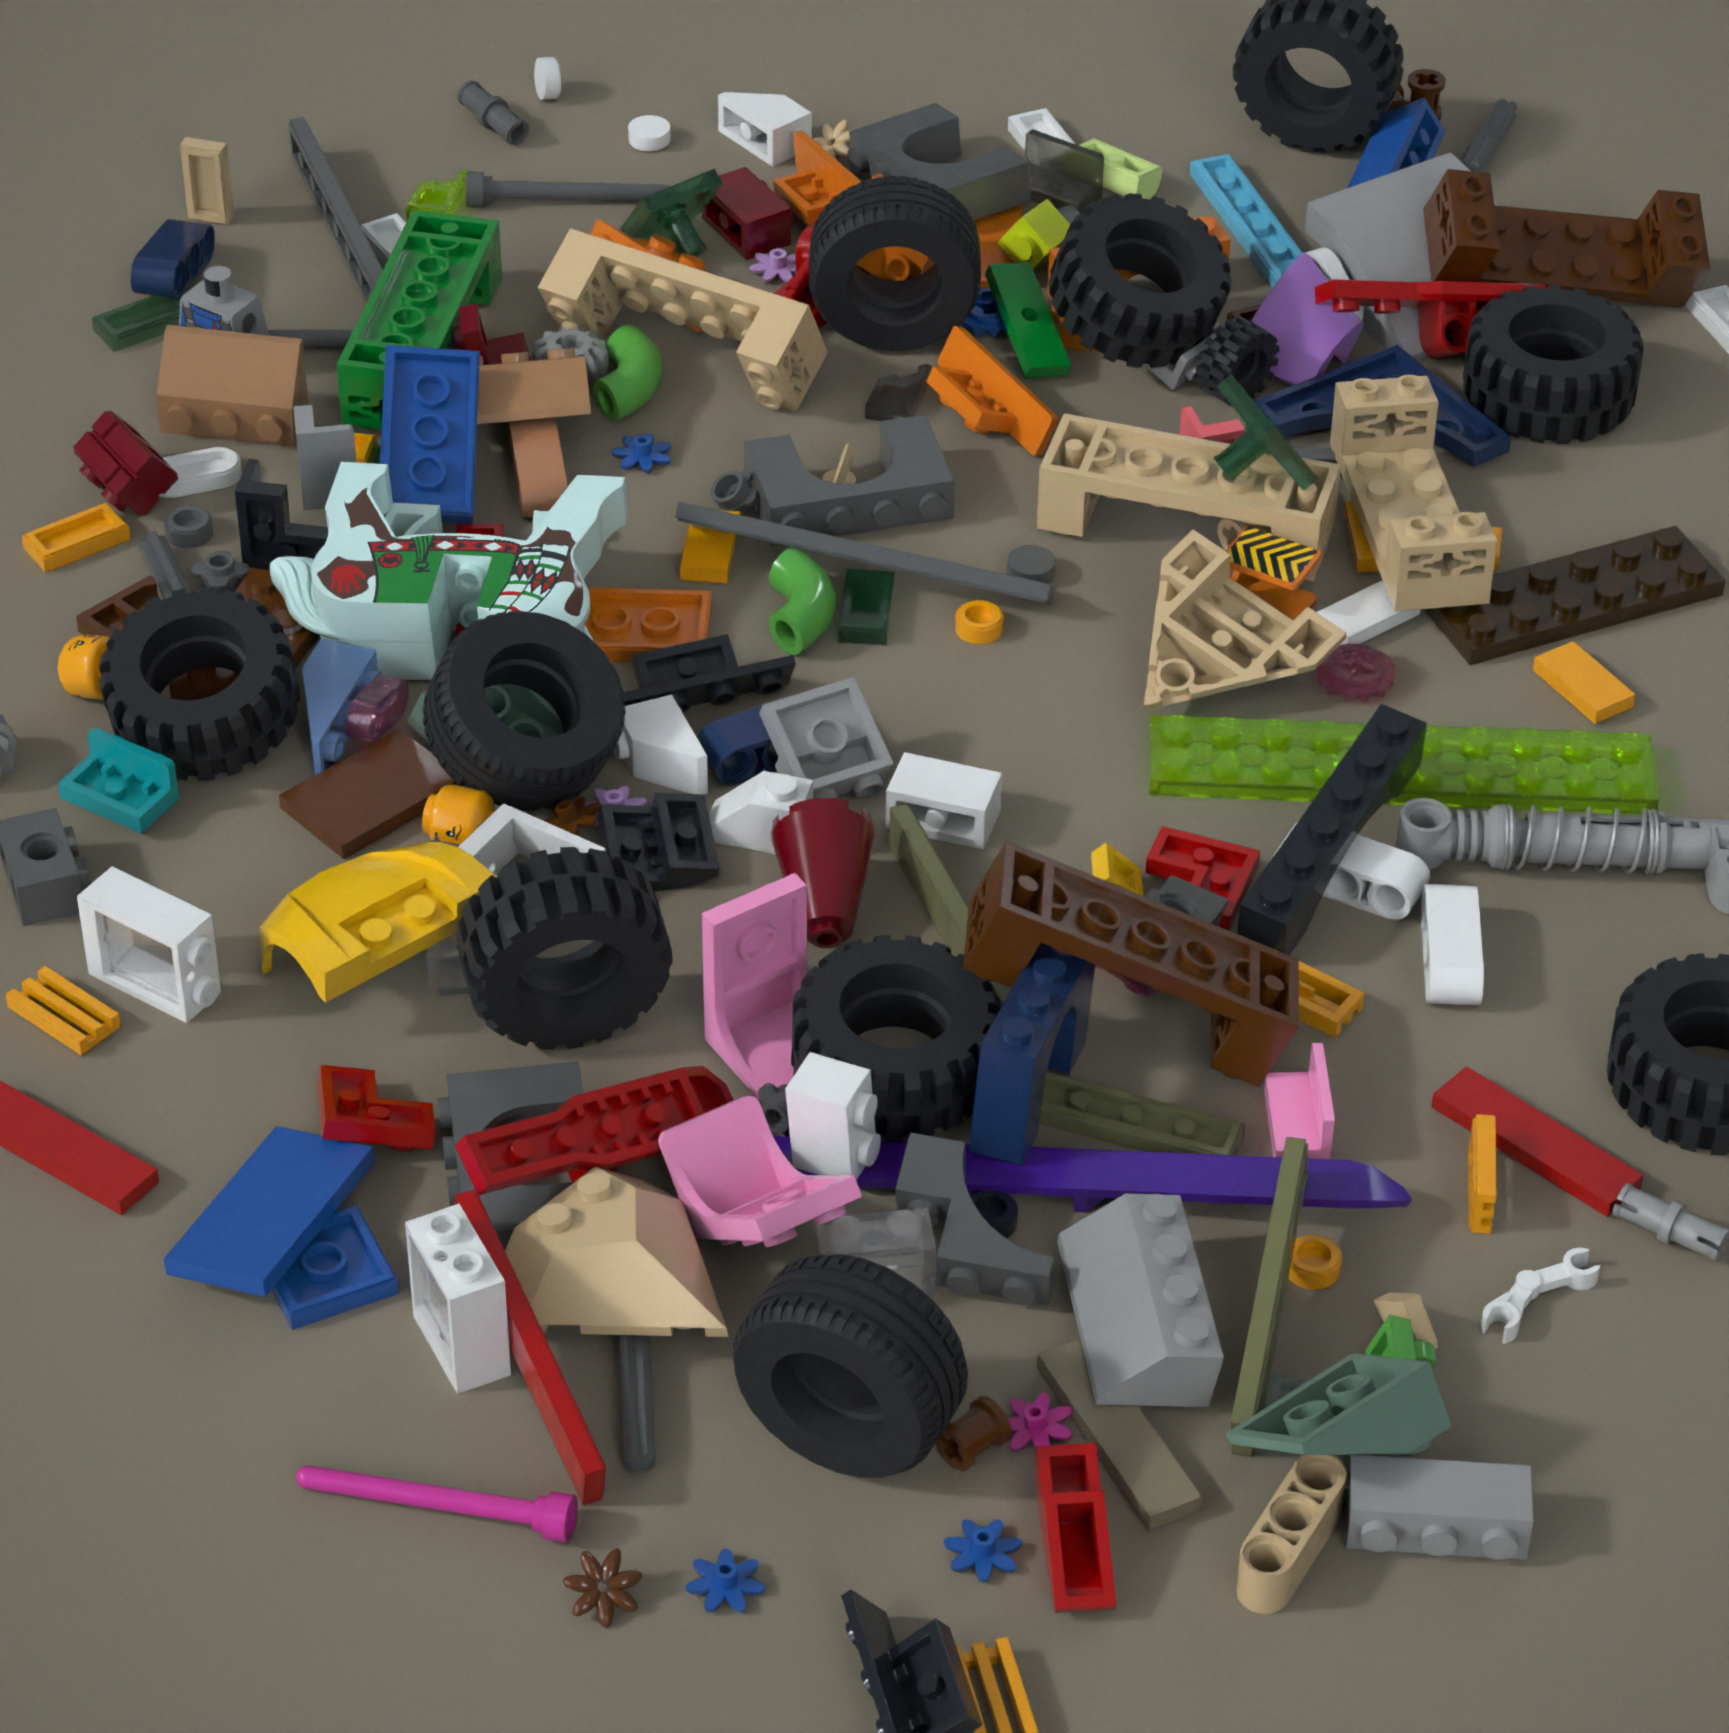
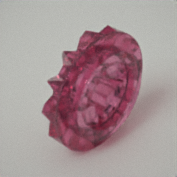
M1339 645L1316 668L1317 683L1326 686L1328 695H1343L1345 702L1351 698H1359L1367 703L1371 695L1384 697L1387 688L1394 685L1395 666L1392 660L1382 651L1367 645ZM1357 668L1361 669L1358 677H1351Z

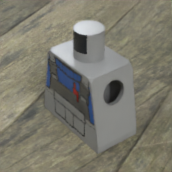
M213 266L206 269L204 280L186 292L180 300L179 326L269 335L261 300L256 294L232 285L231 270L225 266Z

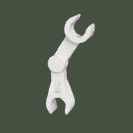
M1573 1248L1566 1252L1563 1263L1536 1271H1520L1510 1291L1484 1307L1480 1326L1481 1333L1485 1334L1489 1325L1493 1322H1504L1506 1326L1504 1327L1502 1343L1512 1342L1517 1337L1524 1309L1531 1300L1536 1299L1539 1293L1566 1285L1575 1290H1589L1598 1282L1600 1265H1595L1585 1270L1578 1269L1587 1266L1589 1249Z

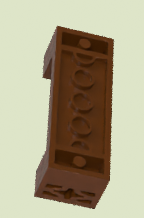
M1447 169L1423 208L1432 281L1543 284L1548 287L1549 285L1562 286V289L1573 291L1574 288L1585 290L1587 295L1592 297L1599 295L1609 301L1683 307L1711 269L1700 195L1698 193L1657 190L1638 219L1497 206L1494 205L1490 173Z
M1007 840L969 901L963 969L975 973L982 979L995 981L1012 988L1022 969L1026 968L1040 943H1044L1062 954L1074 955L1099 965L1112 974L1123 975L1151 986L1161 994L1181 998L1211 1013L1210 1068L1220 1071L1229 1078L1240 1079L1259 1087L1299 1028V959Z

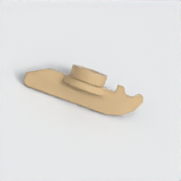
M846 443L837 469L826 472L822 480L839 484L856 483V476L850 472L853 461V448L851 444Z

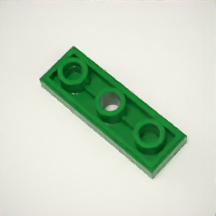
M1031 263L989 264L985 276L1025 378L1067 376L1071 363Z

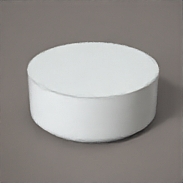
M539 57L535 62L534 80L536 92L540 100L557 99L561 92V71L559 63L554 57Z
M645 115L633 119L628 125L629 144L635 149L644 152H654L665 148L671 141L670 123L666 119L654 115Z

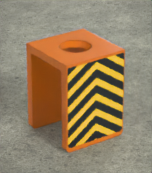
M1248 525L1227 548L1226 552L1231 554L1229 577L1293 621L1307 607L1312 609L1317 603L1316 594L1299 589L1298 587L1321 560V551Z

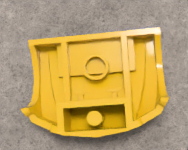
M428 842L371 852L321 871L288 893L259 927L262 976L272 971V951L274 946L277 945L287 950L297 960L312 981L319 997L326 1003L457 933L458 922L463 916L462 911L473 894L479 896L478 888L491 875L496 876L469 853L459 847L441 842Z

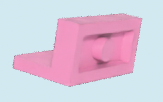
M1312 1043L1308 1072H1268L1264 1078V1095L1273 1157H1282L1286 1137L1306 1139V1143H1308V1158H1331L1335 1116L1323 1043Z

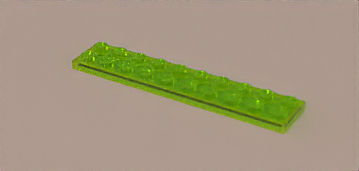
M1150 715L1149 796L1312 802L1367 723L1332 722L1327 720L1297 721ZM1427 724L1421 765L1400 796L1390 799L1384 805H1404L1415 798H1429L1443 803L1446 807L1490 809L1495 804H1505L1506 806L1510 804L1514 810H1531V806L1534 804L1536 811H1558V808L1562 806L1564 812H1586V809L1590 807L1592 813H1614V809L1617 807L1620 811L1619 814L1642 815L1644 808L1646 810H1658L1659 804L1651 734L1590 732L1582 730H1537L1531 728H1484L1480 726H1433Z

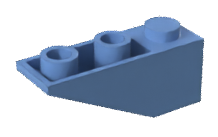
M321 638L302 667L305 707L315 775L331 767L334 762L338 763L341 760L348 738L353 731H358L362 725L365 710L372 700L375 701L380 696L383 687V673L378 671L375 649Z

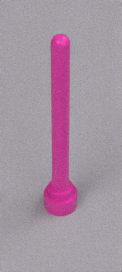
M311 1465L301 1467L296 1474V1481L303 1489L531 1525L533 1532H540L545 1540L569 1543L577 1521L578 1499L576 1495L551 1491L548 1497L538 1496L536 1501Z

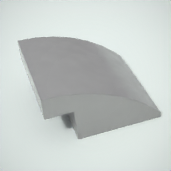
M1449 152L1307 202L1305 233L1322 247L1334 252L1340 259L1342 267L1350 280L1432 281L1423 208L1447 169L1470 171V169ZM1493 198V200H1494V205L1499 206V204H1498V203L1496 202V200ZM1364 306L1362 318L1364 326L1362 329L1383 347L1388 349L1398 345L1417 361L1429 357L1422 349L1420 343L1419 308L1401 307V312L1375 314L1373 313V306ZM1446 328V329H1445V336H1446V339H1447L1448 343L1451 344V342H1452L1451 333H1450L1449 330Z

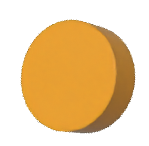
M974 600L961 605L957 609L955 614V632L962 640L972 644H988L996 641L1003 634L1004 613L997 605L989 601Z
M1304 1235L1296 1238L1289 1280L1299 1287L1310 1290L1325 1289L1335 1284L1340 1277L1342 1267V1252L1339 1246L1332 1240L1320 1235Z

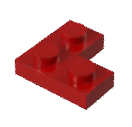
M1162 826L1146 858L1145 874L1165 879L1173 875L1229 899L1219 927L1230 931L1240 909V904L1245 898L1259 868L1261 851Z
M320 1064L317 1089L322 1139L359 1144L387 1145L399 1151H411L416 1148L433 1149L436 1128L432 1103L378 1098L375 1070Z

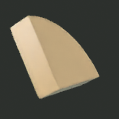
M1389 1292L1373 1300L1383 1322L1389 1314L1410 1319L1413 1340L1428 1341L1434 1345V1349L1438 1348V1342L1421 1295Z

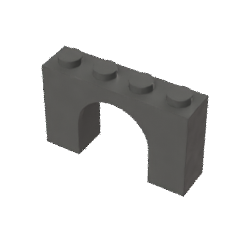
M937 103L849 131L850 149L848 150V161L852 171L865 180L871 179L873 175L879 172L884 176L913 177L928 181L954 195L956 200H959L967 208L969 215L972 216L974 221L1031 201L1029 161L1007 147L964 161L942 163L961 156L959 117Z
M926 415L880 421V461L885 472L872 480L855 484L832 483L810 474L803 467L790 434L744 441V471L751 473L753 477L751 482L752 488H755L759 494L754 505L760 520L839 536L954 518L955 480ZM769 541L770 546L780 545L779 543Z
M579 1061L447 1074L448 1097L438 1098L441 1131L452 1130V1136L442 1137L445 1170L456 1169L457 1176L447 1177L449 1206L455 1205V1195L473 1189L476 1193L455 1148L458 1141L464 1135L557 1111L571 1097L583 1093ZM574 1182L535 1186L516 1185L479 1195L504 1250L516 1226Z

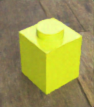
M1046 199L1023 215L997 243L1015 263L1030 262L1034 270L1048 260L1049 249L1061 247L1070 223Z

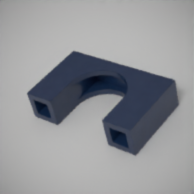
M1040 943L1026 968L1022 969L981 1043L969 1143L970 1152L1022 1166L1038 1135L1047 1068L1070 1074L1085 1046L1096 964L1074 955L1062 954L1053 947Z

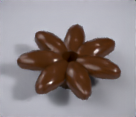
M583 796L577 798L574 802L570 799L563 800L552 808L553 814L556 817L544 821L578 836V827L590 828L596 826L597 819L593 815L599 811L601 803L595 802L586 805V800Z
M618 1548L610 1551L602 1567L595 1556L588 1551H582L580 1560L586 1575H570L563 1579L565 1587L584 1593L572 1608L574 1616H582L596 1606L600 1624L604 1628H608L612 1624L614 1616L613 1604L628 1612H635L638 1609L636 1601L623 1589L638 1583L642 1578V1573L637 1570H627L618 1573L621 1565V1551ZM598 1584H605L607 1592L599 1591Z

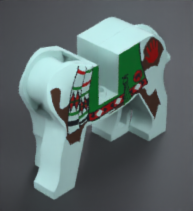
M341 462L325 505L328 526L326 543L314 559L297 556H284L274 559L270 563V576L272 583L283 596L289 614L301 626L320 634V637L323 639L375 649L378 671L383 673V679L431 680L448 648L452 631H456V624L458 622L466 628L479 619H485L489 615H496L502 612L526 611L545 614L569 623L593 640L584 624L591 609L589 590L584 578L599 560L606 540L627 523L628 504L625 477L577 475L550 511L534 510L532 534L527 540L482 534L443 533L440 505L393 503L388 464Z

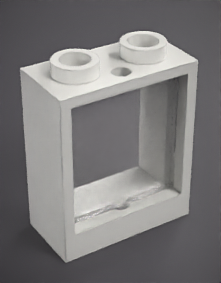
M113 866L77 896L89 975L185 1023L193 1019L202 1009L209 1007L221 993L212 914Z
M460 1204L406 1221L413 1317L456 1393L460 1394L510 1376L505 1280Z

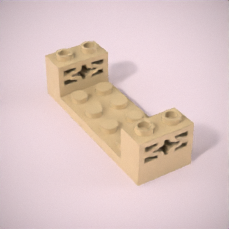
M571 228L537 287L547 305V310L551 313L559 330L561 326L567 330H573L580 326L582 332L596 331L597 337L604 340L624 303L628 308L639 313H644L647 310L662 315L667 321L675 325L683 326L687 323L699 327L705 333L715 338L721 339L726 336L741 341L736 354L756 400L770 409L777 410L782 407L797 412L828 353L808 304Z
M1403 375L1399 378L1374 380L1359 378L1354 381L1336 382L1330 445L1335 453L1337 464H1341L1340 471L1394 611L1490 603L1497 539L1485 512L1460 513L1433 449L1438 400L1427 375Z
M1064 413L1039 467L1037 529L1053 531L1061 535L1083 537L1100 495L1112 499H1126L1147 503L1154 507H1168L1195 512L1202 516H1216L1242 521L1249 525L1272 527L1271 534L1321 551V560L1305 579L1315 581L1335 526L1341 464Z

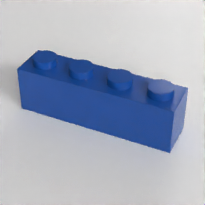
M1425 97L1387 112L1378 129L1372 134L1347 188L1434 158L1445 130Z

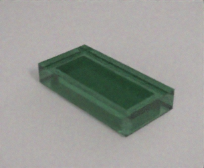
M150 296L92 317L93 331L113 352L158 337L165 333L167 325L179 326L181 298Z
M847 569L838 629V643L887 646L895 572Z

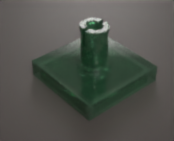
M714 168L641 199L619 230L630 237L647 240L652 235H661L667 232L672 242L676 244L678 253L697 257L707 247L699 237L692 221L702 212L723 182Z
M1232 374L1217 385V388L1247 424L1244 427L1247 430L1219 455L1213 457L1232 481L1236 480L1238 475L1265 453L1268 456L1272 454L1303 491L1319 479L1276 424Z

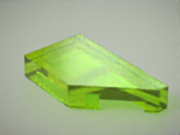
M470 170L458 171L457 178L443 183L433 179L419 184L406 206V221L412 210L455 215L466 195V172Z

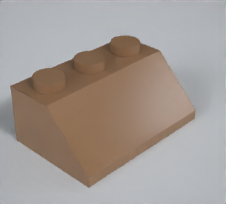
M167 325L164 333L157 387L161 432L295 447L297 441L293 406L309 405L303 339Z
M575 348L547 350L548 359L529 360V352L501 354L502 363L483 365V356H480L477 424L591 414L585 355L575 356Z

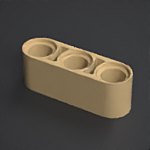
M1302 1455L1294 1463L1243 1542L1239 1556L1236 1593L1240 1603L1248 1610L1259 1614H1273L1282 1610L1289 1603L1339 1523L1343 1510L1347 1473L1344 1464L1334 1455Z

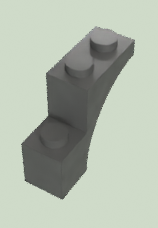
M910 1133L895 1189L897 1218L908 1220L910 1223L920 1227L944 1226L936 1257L938 1286L948 1287L950 1290L962 1295L982 1293L1004 1297L1006 1300L1019 1305H1030L1033 1303L1050 1305L1054 1288V1257L1035 1253L1011 1242L999 1234L981 1216L968 1193L965 1183V1142Z

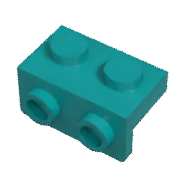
M94 727L87 733L90 755L58 783L61 799L141 834L179 800L175 763L173 760L97 727Z

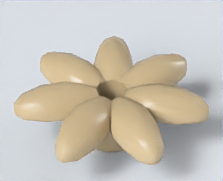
M842 120L835 129L826 123L822 126L823 137H815L813 140L818 142L825 151L836 159L842 156L848 157L849 147L846 144L850 142L849 131H847L849 122Z

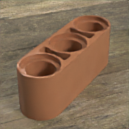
M552 417L508 421L510 453L521 517L532 518L534 510L550 511L568 487L556 419Z

